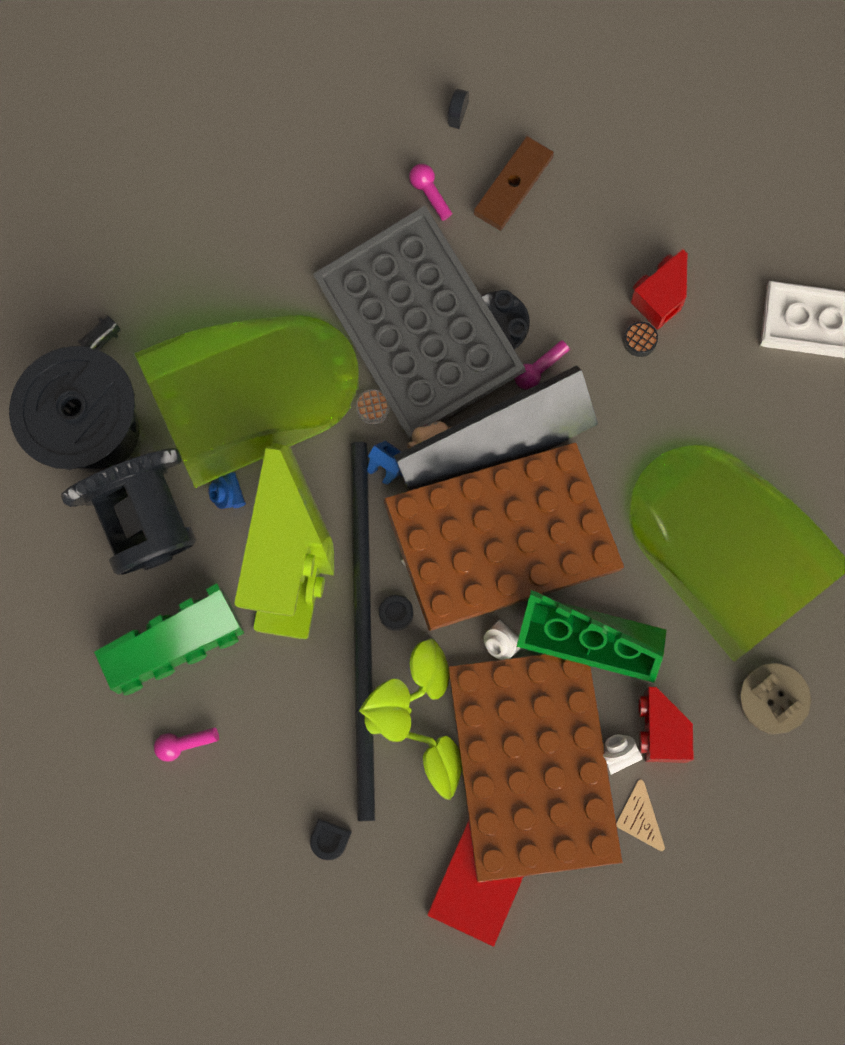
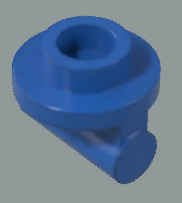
M235 472L217 475L213 478L209 485L208 493L210 500L217 508L226 509L233 507L235 509L246 504Z

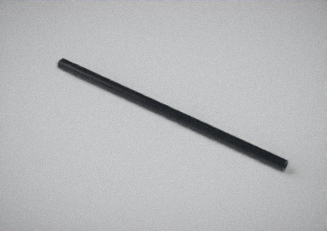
M366 442L351 443L357 821L362 822L375 821L374 734L367 730L365 716L359 712L365 700L373 692L368 448Z

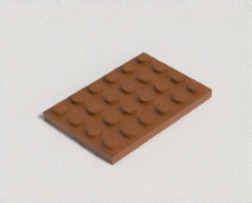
M576 442L390 496L384 500L387 514L428 631L529 599L531 590L546 595L621 571L624 568Z
M546 654L450 666L448 670L477 882L623 863L607 764L603 757L605 752L591 667Z

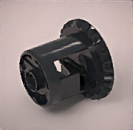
M84 346L59 348L36 359L18 379L9 405L11 429L21 448L39 463L55 469L71 471L78 468L83 471L98 473L125 462L136 448L140 434L139 420L135 412L136 394L125 370L106 353Z
M179 448L159 450L119 463L75 483L61 493L63 503L70 507L83 506L85 504L86 506H94L114 554L109 559L113 572L117 575L128 574L142 568L145 571L171 561L174 555L194 546L196 542L192 528L184 526L163 475L168 473V468L181 463L183 457Z

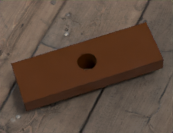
M526 136L474 209V215L502 231L553 159L554 151Z

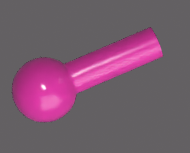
M417 164L409 173L410 183L414 188L423 190L442 221L448 219L453 213L433 183L435 179L433 169L427 164Z
M561 340L533 364H523L526 372L514 378L516 384L524 390L538 385L541 380V374L565 355L570 348Z
M215 727L181 737L165 733L156 739L154 752L162 761H173L179 757L183 750L219 741V733Z

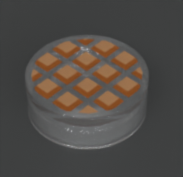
M369 389L362 392L357 398L356 410L363 422L373 425L379 424L387 418L390 405L382 391Z

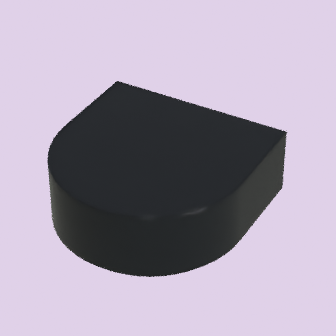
M458 88L454 91L448 111V124L450 127L460 129L469 103V91Z
M318 818L310 839L311 849L322 860H335L344 853L352 831Z

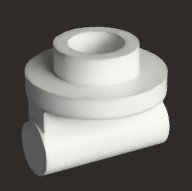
M501 620L485 633L484 644L488 652L499 660L510 659L521 649L516 647L519 637Z
M622 734L613 735L603 744L605 752L603 757L606 760L607 770L610 775L642 760L635 740L630 736Z

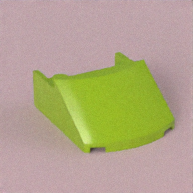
M272 442L271 446H267L265 449L234 604L238 608L257 611L254 622L255 631L305 640L309 637L316 597L321 598L324 590L325 578L320 577V573L334 576V547L291 447L287 444Z

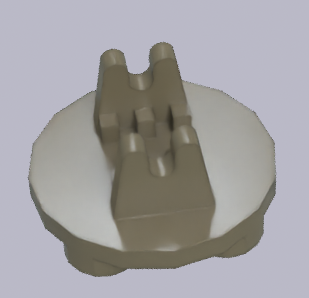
M773 663L764 664L748 674L742 682L738 693V702L749 723L760 731L776 735L788 733L803 723L809 714L811 695L809 686L801 674L789 666ZM778 691L783 693L782 697L778 696ZM768 700H771V701H772V703H773L772 706H769V705L767 704V701H768Z

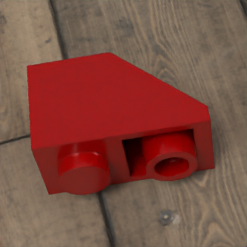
M684 249L675 256L672 254L667 255L658 264V270L650 277L647 274L644 275L633 286L634 293L631 304L657 330L682 310L686 300L688 253Z
M648 687L644 691V696H639L638 703L639 717H645V731H640L639 751L640 753H645V762L688 763L694 760L693 723L657 687Z

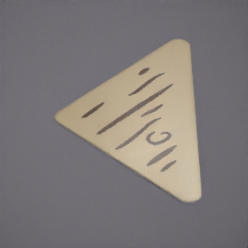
M639 780L616 825L619 829L655 849L664 851L665 845L643 780Z

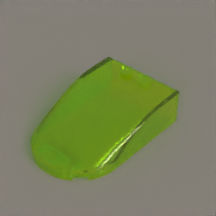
M304 315L257 318L213 325L181 334L134 353L195 488L263 459L266 447L271 446L272 442L293 446L328 430L339 422L351 408L350 404L359 387L358 361L348 339L331 324L318 318Z
M690 445L672 449L654 459L643 470L631 494L629 521L635 541L648 560L734 662L845 574V556L815 522L770 482L740 459L724 450L704 445Z

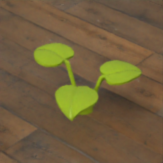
M429 638L419 642L413 649L410 657L411 675L414 682L420 686L419 689L410 694L407 686L401 680L389 679L380 684L368 696L359 712L365 716V725L371 734H382L392 742H400L408 738L426 743L430 748L423 754L425 773L435 790L444 799L451 800L457 789L462 771L460 751L456 743L448 736H440L435 742L432 737L409 732L411 728L410 713L412 712L409 707L410 702L422 697L425 692L432 700L439 699L448 687L449 667L445 654L438 643Z

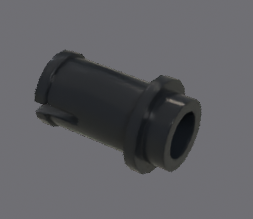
M108 315L104 319L100 317L98 319L99 323L82 339H79L78 342L81 346L100 350L113 337L117 339L119 337L117 333L121 329Z

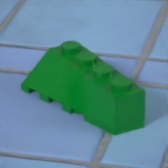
M215 584L206 589L209 596L204 599L194 600V598H190L179 604L178 613L173 616L170 614L159 615L150 620L146 625L147 630L140 633L139 630H132L94 652L110 690L117 694H132L143 688V682L153 677L156 680L168 677L175 672L174 667L186 661L188 664H194L207 657L206 652L217 646L220 649H224L239 641L238 636L244 634V631L229 598L220 586Z
M531 590L516 647L655 683L664 657L667 629L554 601Z

